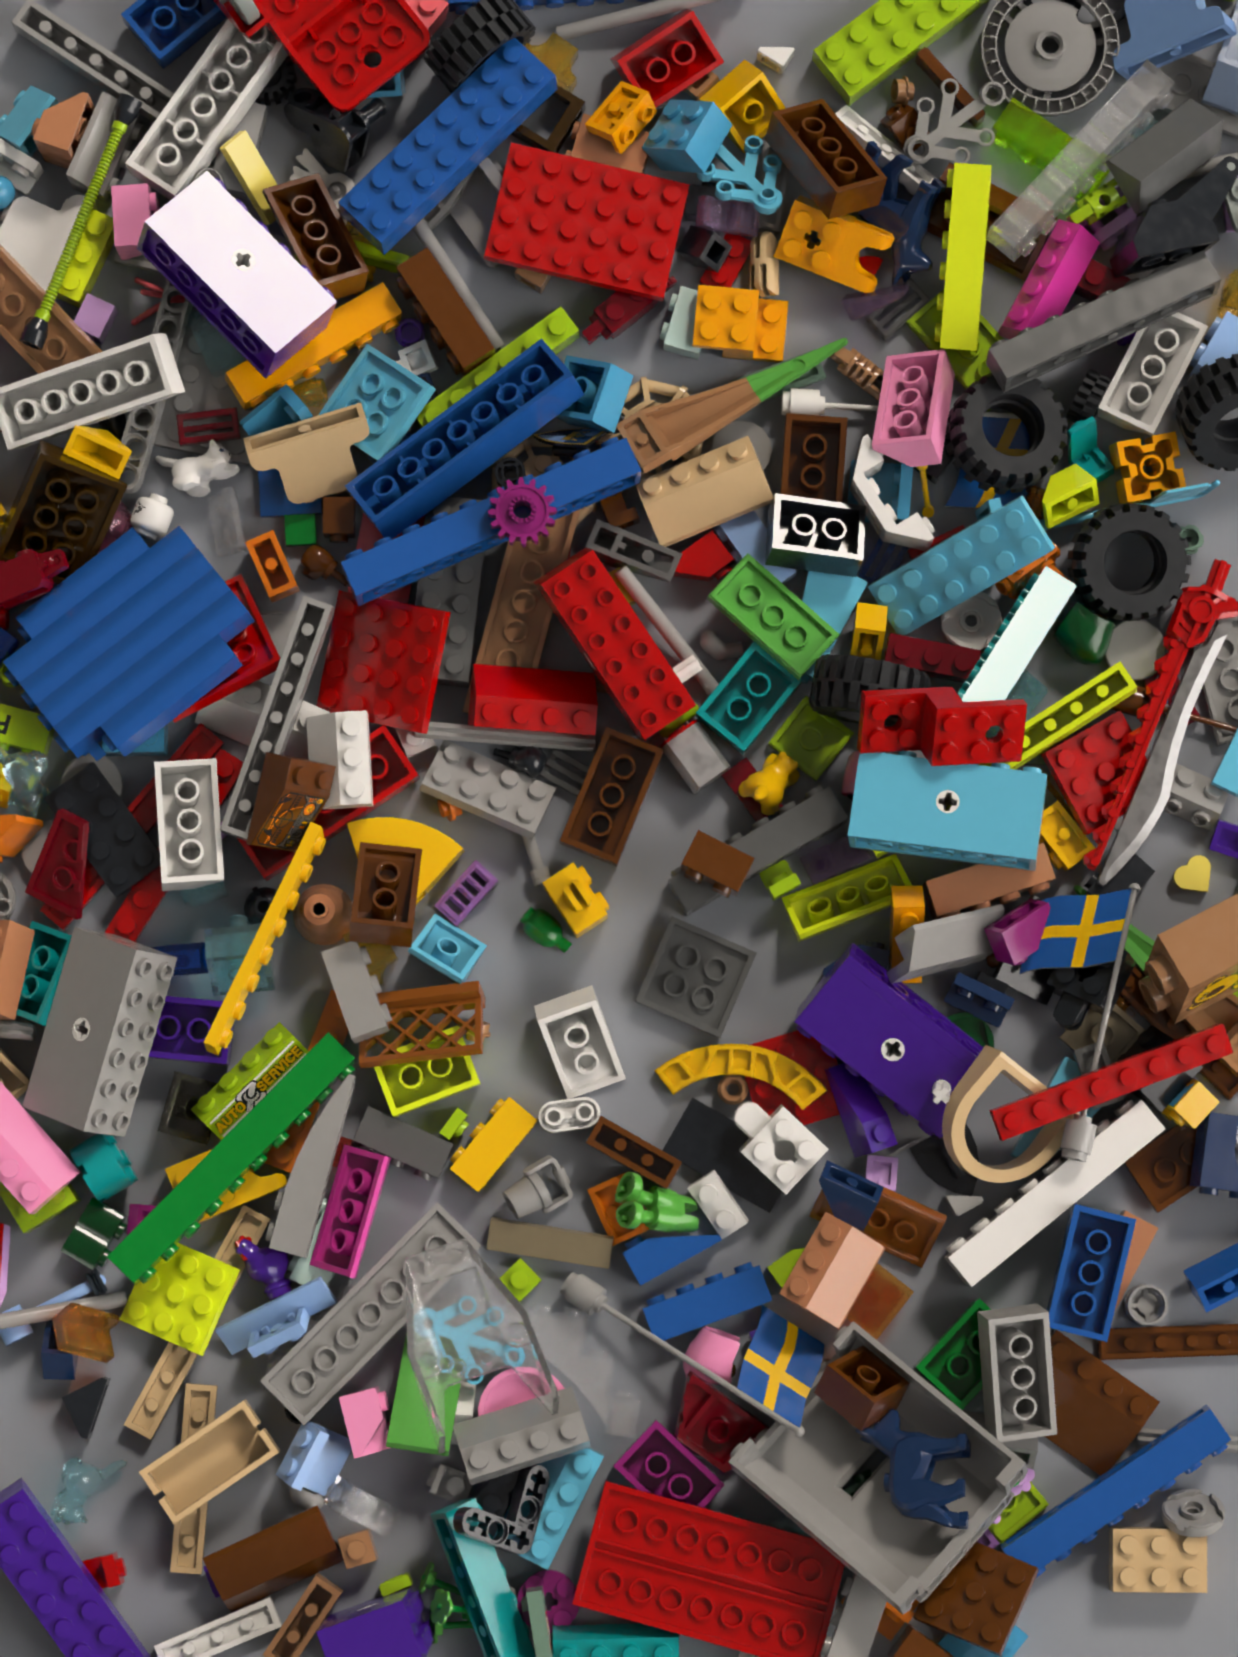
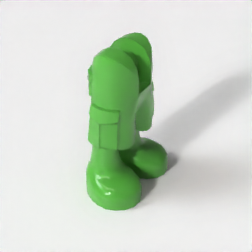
M627 1172L622 1176L615 1194V1201L622 1203L616 1210V1219L621 1227L635 1229L641 1223H645L649 1230L665 1233L695 1232L698 1230L699 1219L685 1214L698 1210V1203L695 1199L658 1186H652L649 1191L643 1190L641 1176L634 1172Z

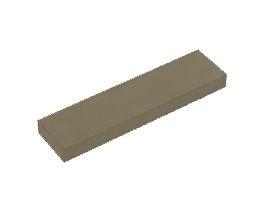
M492 1217L490 1219L487 1250L609 1269L614 1236Z

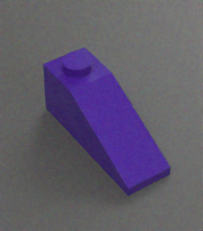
M846 1063L825 1069L854 1158L897 1145L898 1143L888 1114L873 1090L869 1087L866 1079L863 1076L858 1078L851 1074L845 1068Z

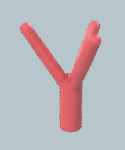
M139 277L134 279L137 284L150 289H141V295L162 298L163 288ZM176 295L171 298L170 303H184L185 297ZM160 302L131 320V324L136 325L157 312Z

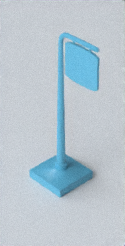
M1215 480L1211 484L1203 483L1167 490L1155 496L1151 501L1134 504L1158 507L1196 499L1211 492L1220 485V481ZM1000 498L987 500L975 511L977 521L1001 508ZM1098 510L1082 512L1050 529L1082 523L1085 519H1091L1094 516L1093 513ZM1038 520L1042 525L1043 529L1048 530V528L1045 526V520Z

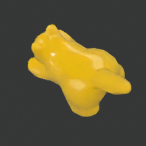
M780 752L778 755L771 753L765 759L761 771L749 775L740 784L739 794L743 798L752 797L760 803L761 812L764 815L770 816L778 811L779 804L782 802L784 790L794 785L800 778L799 772L796 770L798 762L794 761L785 752Z

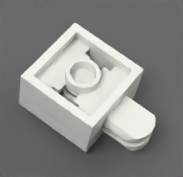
M750 1101L740 1104L735 1110V1124L749 1137L739 1148V1151L785 1194L829 1150L782 1104L770 1116L758 1104Z

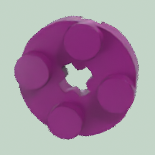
M546 1569L534 1573L522 1584L518 1593L517 1606L523 1621L531 1627L529 1611L523 1612L521 1600L522 1597L526 1596L527 1588L543 1585L544 1597L546 1593L550 1592L553 1599L558 1600L557 1605H553L551 1610H547L550 1633H553V1626L571 1624L578 1614L579 1606L572 1604L576 1591L573 1581L560 1571Z

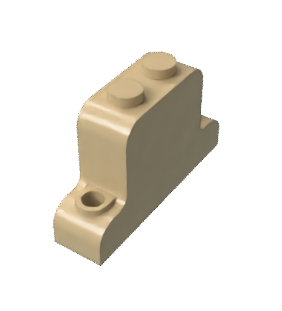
M357 403L243 438L251 466L258 471L277 469L288 500L295 504L313 502L330 494H340L347 490L345 485L358 476L350 447L355 443L363 441L368 436L369 426L362 404Z

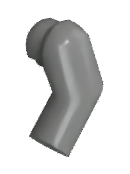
M289 1486L292 1502L306 1511L317 1505L320 1509L323 1507L324 1499L321 1494L311 1493L304 1487L299 1491Z

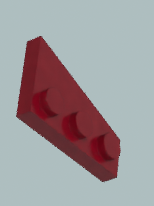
M62 808L56 813L25 893L78 920L82 918L89 822Z

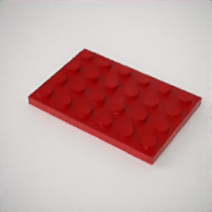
M511 142L483 260L663 302L690 184Z

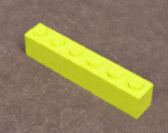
M954 163V169H948L947 187L952 188L951 200L945 201L944 218L950 219L949 231H943L942 249L947 250V261L940 263L939 280H945L944 293L938 292L937 311L943 312L942 323H936L935 342H940V348L971 351H977L992 165Z

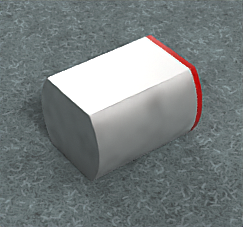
M697 719L690 723L686 721V726L683 725L668 736V739L664 737L665 741L660 745V748L664 750V754L694 794L704 789L731 768L728 761Z

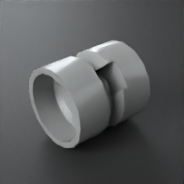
M1140 1284L1133 1286L1127 1291L1123 1300V1308L1131 1321L1137 1324L1153 1325L1164 1319L1168 1311V1300L1160 1288L1154 1285Z

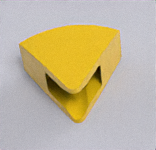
M375 817L347 823L357 858L359 856L360 842L422 849L416 905L465 852L463 847L442 832L408 819Z

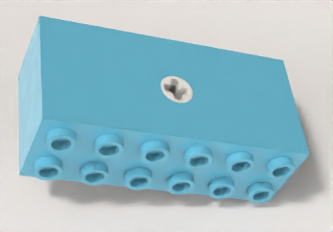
M898 751V755L885 752H859L848 829L849 845L853 848L1035 871L1047 787V774L1041 773L1042 770L1036 767H1023L1022 771L1010 769V765L1004 763H992L991 767L979 764L931 766L926 758H919L916 753L910 751ZM947 805H952L950 811L944 810Z

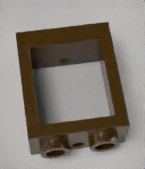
M557 85V90L552 96L569 106L549 138L546 140L523 125H520L511 133V135L531 147L559 153L572 132L575 121H579L585 111V101Z

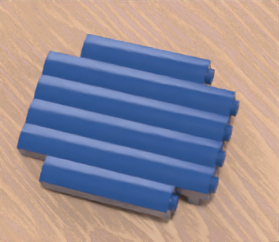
M180 526L151 548L148 547L132 527L50 592L15 617L21 624L17 630L27 643L3 661L8 668L4 674L14 687H17L19 684L25 691L21 696L31 709L36 706L42 713L37 717L48 731L52 728L56 730L59 735L54 739L65 753L71 750L77 758L90 753L96 761H99L106 755L105 751L98 744V742L103 740L112 752L118 749L126 757L243 666L226 643L255 620Z

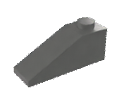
M599 519L596 520L585 548L593 549L600 561L614 568H622L627 565L632 573L671 583L682 557V553Z

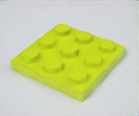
M177 1243L176 1245L179 1247V1250L167 1262L162 1259L154 1267L157 1272L148 1282L143 1284L140 1281L136 1286L134 1285L119 1320L203 1356L241 1269Z

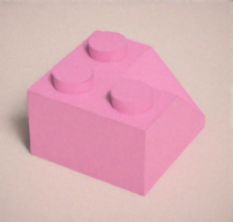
M148 183L111 186L115 248L121 260H128L143 255L137 249L144 222L160 209V201L157 200L156 192L151 191Z
M379 1386L340 1396L339 1401L354 1459L390 1449V1447H386L390 1425L385 1411L390 1409L386 1391L380 1392Z

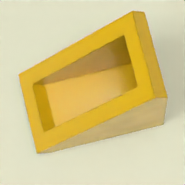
M75 425L63 451V454L118 480L132 453L126 445L108 430Z

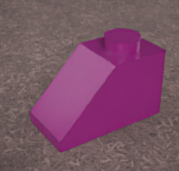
M1030 898L984 928L997 961L1019 965L1027 961L1028 956L1038 950L1051 909L1049 902Z

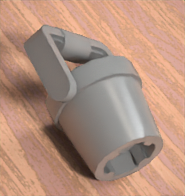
M547 1155L523 1170L524 1177L502 1193L507 1206L517 1219L540 1209L544 1214L568 1202L573 1197L569 1186L570 1180L563 1165H559L558 1161L551 1155ZM548 1164L551 1165L552 1173L559 1187L564 1192V1194L552 1200L545 1184L536 1173V1171Z

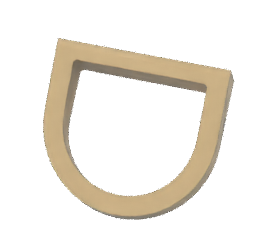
M985 1045L952 1091L950 1099L946 1104L942 1122L943 1140L949 1156L964 1172L987 1182H1012L1033 1174L1060 1149L1066 1119H1073L1074 1114L1044 1125L1030 1146L1012 1161L1001 1165H984L979 1163L971 1155L966 1144V1120L973 1104L1001 1072L1028 1095L1047 1089L1045 1085L1005 1053Z

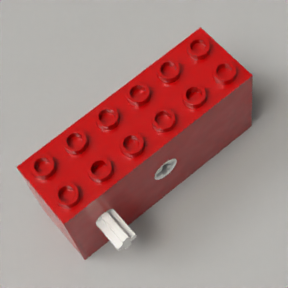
M583 548L534 581V584L635 735L646 740L696 706L682 683L703 670L700 663L692 654L673 668L670 666L593 549Z

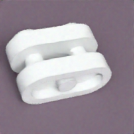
M589 1097L551 1101L541 1107L538 1119L542 1128L550 1133L588 1129L597 1124L600 1118V1107L594 1099Z

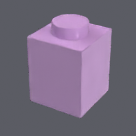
M87 293L74 322L93 342L96 341L103 344L118 311L114 305Z

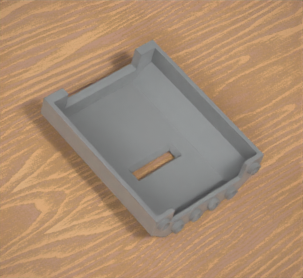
M853 1321L848 1327H842L835 1335L833 1347L836 1354L831 1360L827 1358L821 1363L820 1370L804 1407L801 1426L805 1430L804 1435L799 1438L795 1437V1432L775 1421L769 1429L764 1428L757 1435L755 1443L750 1438L744 1444L742 1442L739 1443L731 1452V1459L728 1462L734 1472L904 1615L911 1609V1604L915 1599L921 1603L930 1596L1010 1504L1015 1495L1011 1492V1489L1017 1482L1023 1481L1028 1469L1026 1462ZM864 1345L910 1383L896 1410L900 1417L901 1431L921 1432L937 1438H954L959 1433H966L971 1442V1458L936 1461L930 1481L941 1485L953 1484L958 1478L965 1479V1497L950 1502L945 1506L952 1512L968 1511V1529L949 1528L932 1521L903 1516L893 1505L890 1492H885L884 1474L890 1473V1458L888 1457L852 1497L842 1489L877 1448L860 1439L862 1436L855 1431L856 1427L852 1426L836 1410L826 1405L814 1393L829 1363ZM876 1423L872 1424L867 1428H872Z

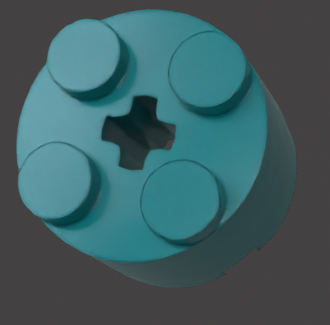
M96 1133L70 1149V1154L76 1166L80 1167L83 1173L82 1177L94 1196L103 1202L134 1184V1182L138 1181V1177L131 1167L132 1162L125 1150H119L116 1145L118 1142L115 1136Z

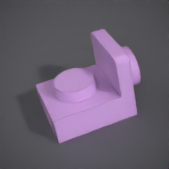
M867 1155L865 1178L896 1192L898 1158Z

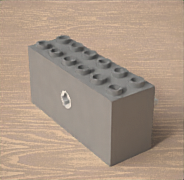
M74 927L22 1107L84 1132L125 1137L178 957L118 935Z

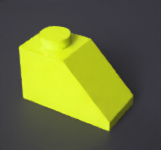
M1076 463L1051 475L1042 499L1045 526L1048 529L1100 504L1096 478Z

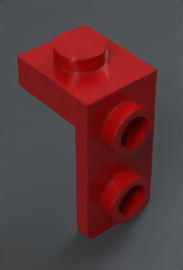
M117 1551L82 1561L101 1588H110L125 1582L124 1576H127L125 1562L122 1557L118 1558Z

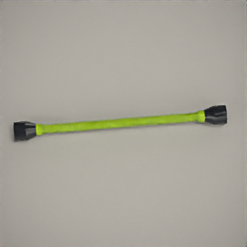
M119 94L114 106L111 136L107 140L108 143H106L105 150H103L102 157H100L101 161L98 162V168L94 172V179H91V186L88 187L89 189L82 201L83 204H81L80 211H78L77 218H75L74 225L72 226L73 229H71L70 236H68L67 243H65L66 247L63 248V254L60 255L61 257L57 262L58 265H56L55 272H53L52 279L50 280L51 283H49L48 290L44 294V301L40 304L41 308L36 310L34 317L25 325L19 339L21 343L31 348L43 349L48 336V322L51 317L49 311L52 310L51 308L55 303L54 300H56L57 293H59L60 286H62L61 282H63L64 275L68 271V264H71V257L74 256L73 254L80 242L79 239H81L82 232H84L85 225L87 224L86 221H88L89 214H91L92 207H94L95 200H97L96 196L99 195V189L102 188L103 178H106L107 171L115 156L114 153H116L122 135L126 133L128 126L137 118L142 106V102L139 99L128 94Z

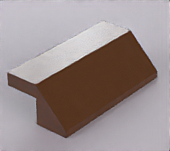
M318 1505L203 1557L206 1568L222 1601L231 1613L344 1561L341 1549L334 1540L327 1520Z

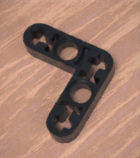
M533 1465L520 1470L506 1519L479 1508L462 1507L456 1511L453 1517L454 1529L462 1536L507 1553H527L534 1541L549 1486V1472L541 1465ZM532 1474L536 1478V1483L531 1480ZM527 1491L533 1493V1496L526 1495ZM525 1501H528L530 1512L524 1518L521 1514V1506ZM467 1517L472 1521L479 1522L478 1527L470 1526V1524L466 1523ZM495 1522L498 1527V1533L494 1539H491L488 1531L490 1525ZM509 1534L516 1535L520 1539L519 1544L514 1540L507 1539Z

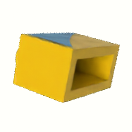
M1193 1078L1160 1113L1169 1121L1173 1120L1180 1127L1185 1124L1195 1129L1217 1106L1219 1101L1198 1080Z

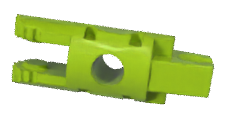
M1113 178L1096 191L1078 200L1076 204L1079 209L1068 215L1066 220L1079 224L1086 219L1088 224L1092 225L1107 213L1121 207L1128 201L1125 195L1120 197L1115 189L1118 183ZM1099 198L1104 200L1105 206L1100 204Z

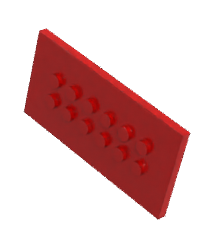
M605 1481L572 1604L760 1657H821V1648L827 1635L845 1565L811 1537Z

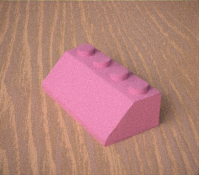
M945 349L886 357L872 440L873 450L910 467L941 464L955 377Z
M0 1081V1181L29 1214H36L74 1180L81 1171Z

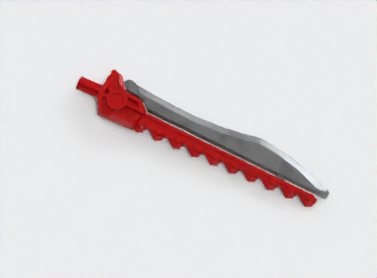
M1214 559L1205 585L1203 584L1200 587H1184L1181 589L1183 593L1177 599L1165 632L1167 636L1163 637V647L1166 648L1168 653L1154 662V671L1157 672L1159 677L1145 686V694L1150 698V702L1136 710L1137 719L1142 724L1139 728L1128 734V743H1130L1133 749L1119 758V768L1124 773L1110 782V792H1113L1115 798L1101 807V816H1104L1106 823L1092 831V838L1095 840L1097 848L1083 856L1084 865L1089 870L1095 871L1113 829L1117 831L1097 879L1098 886L1107 884L1134 856L1149 836L1169 800L1174 771L1191 712L1211 667L1232 628L1230 619L1238 616V602L1235 598L1222 592L1231 565L1227 564L1224 560ZM1217 622L1206 646L1194 651L1189 659L1122 819L1119 817L1187 652L1202 644L1213 624Z

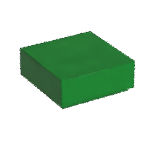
M315 513L284 515L286 547L312 546L317 544Z

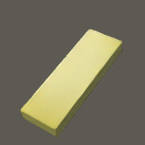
M246 130L239 131L219 149L263 223L270 225L276 218L263 194V189L278 184Z

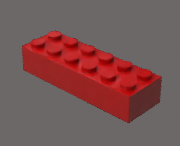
M385 725L370 733L374 807L321 810L314 823L322 826L326 842L348 828L347 823L360 820L420 779L418 773ZM238 839L266 881H269L288 868L296 853L246 844L247 841Z

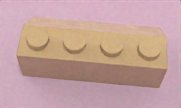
M749 436L640 480V483L636 485L658 542L665 547L771 504L774 498Z

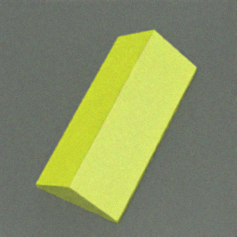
M895 853L782 897V902L797 940L801 942L891 907V886H912Z

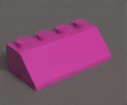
M1058 219L998 330L1001 337L1007 339L1014 338L1025 328H1035L1044 324L1053 315H1062L1100 244L1082 225Z

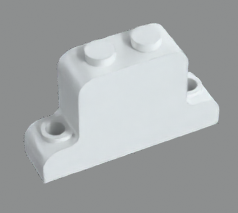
M73 195L67 198L61 210H55L33 199L22 196L16 198L2 212L0 221L3 223L0 227V244L45 291L48 290L47 287L51 283L50 280L52 279L53 272H55L56 265H58L57 262L61 257L60 255L63 254V248L66 247V240L70 236L69 233L73 229L72 226L74 225L75 218H77L78 211H80L81 204H83L82 201L85 197L83 195ZM94 203V207H92L94 210L97 209V206H96L95 203Z

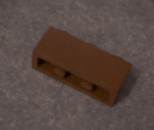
M603 1116L599 1118L586 1141V1144L665 1189L669 1187L682 1164V1161Z

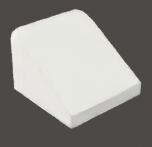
M760 47L757 51V60L777 73L783 74L794 57L795 48Z
M944 1196L954 1216H960L984 1201L982 1196Z

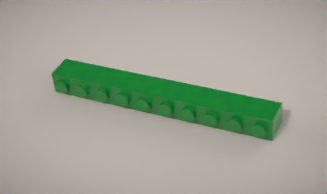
M328 1032L107 1256L109 1261L135 1286L140 1281L143 1284L148 1282L157 1272L154 1267L162 1259L167 1262L179 1250L176 1244L184 1236L187 1239L191 1238L201 1227L198 1222L206 1214L211 1217L223 1205L221 1199L226 1193L230 1191L234 1194L245 1183L246 1180L243 1176L250 1169L254 1172L258 1170L268 1159L265 1154L273 1146L278 1149L289 1138L290 1135L286 1132L294 1124L298 1127L301 1126L312 1114L309 1109L316 1102L320 1105L325 1102L333 1093L331 1087L338 1080L343 1082L349 1074L355 1071V1068L352 1066L355 1063V1057Z

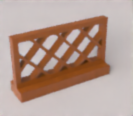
M471 981L461 984L455 983L377 993L380 1004L386 1003L391 1014L392 1021L387 1022L389 1029L393 1028L400 1035L390 1045L381 1039L386 1033L359 1042L360 1068L483 1054V1008H485L486 998L480 982ZM475 1009V1014L467 1022L457 1017L462 1011ZM443 1013L446 1015L436 1026L427 1021L432 1014ZM402 1018H415L416 1020L405 1030L397 1024ZM454 1021L461 1027L449 1037L442 1030ZM423 1024L431 1031L419 1041L412 1034ZM467 1032L475 1037V1044L461 1046L457 1043ZM437 1035L446 1041L439 1049L427 1047ZM406 1039L415 1045L406 1053H400L396 1050ZM376 1043L385 1048L378 1056L367 1057V1051Z

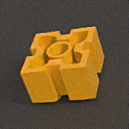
M1176 431L1150 436L1144 439L1145 445H1141V439L1136 438L1116 442L1109 446L1114 470L1121 469L1122 479L1115 482L1119 504L1144 502L1151 499L1152 492H1154V496H1157L1167 490L1186 487L1183 468L1175 469L1173 460L1180 456ZM1144 462L1146 466L1152 467V472L1148 475L1143 470Z

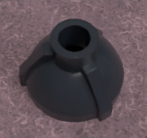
M256 886L252 888L253 892L249 894L245 901L244 914L247 921L251 924L250 928L255 931L259 929L266 913L259 911V904L262 902L271 904L277 892L273 888H258Z

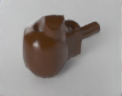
M315 544L303 553L300 562L303 567L302 573L307 578L316 580L321 576L326 580L331 575L344 586H347L348 582L345 576L335 569L338 562L334 560V557L326 549Z

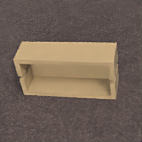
M246 1399L139 1471L154 1496L160 1491L164 1492L165 1496L158 1502L173 1524H176L281 1451L266 1428L258 1429L257 1425L261 1421Z

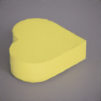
M1202 855L1190 858L1185 866L1177 868L1174 872V884L1183 890L1207 893L1211 871L1209 860Z

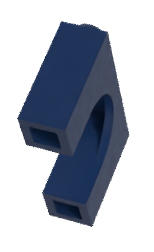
M1210 1112L1197 1126L1189 1186L1200 1187L1199 1193L1218 1196V1191L1221 1190L1229 1192L1228 1198L1238 1199V1164L1235 1158L1238 1116Z

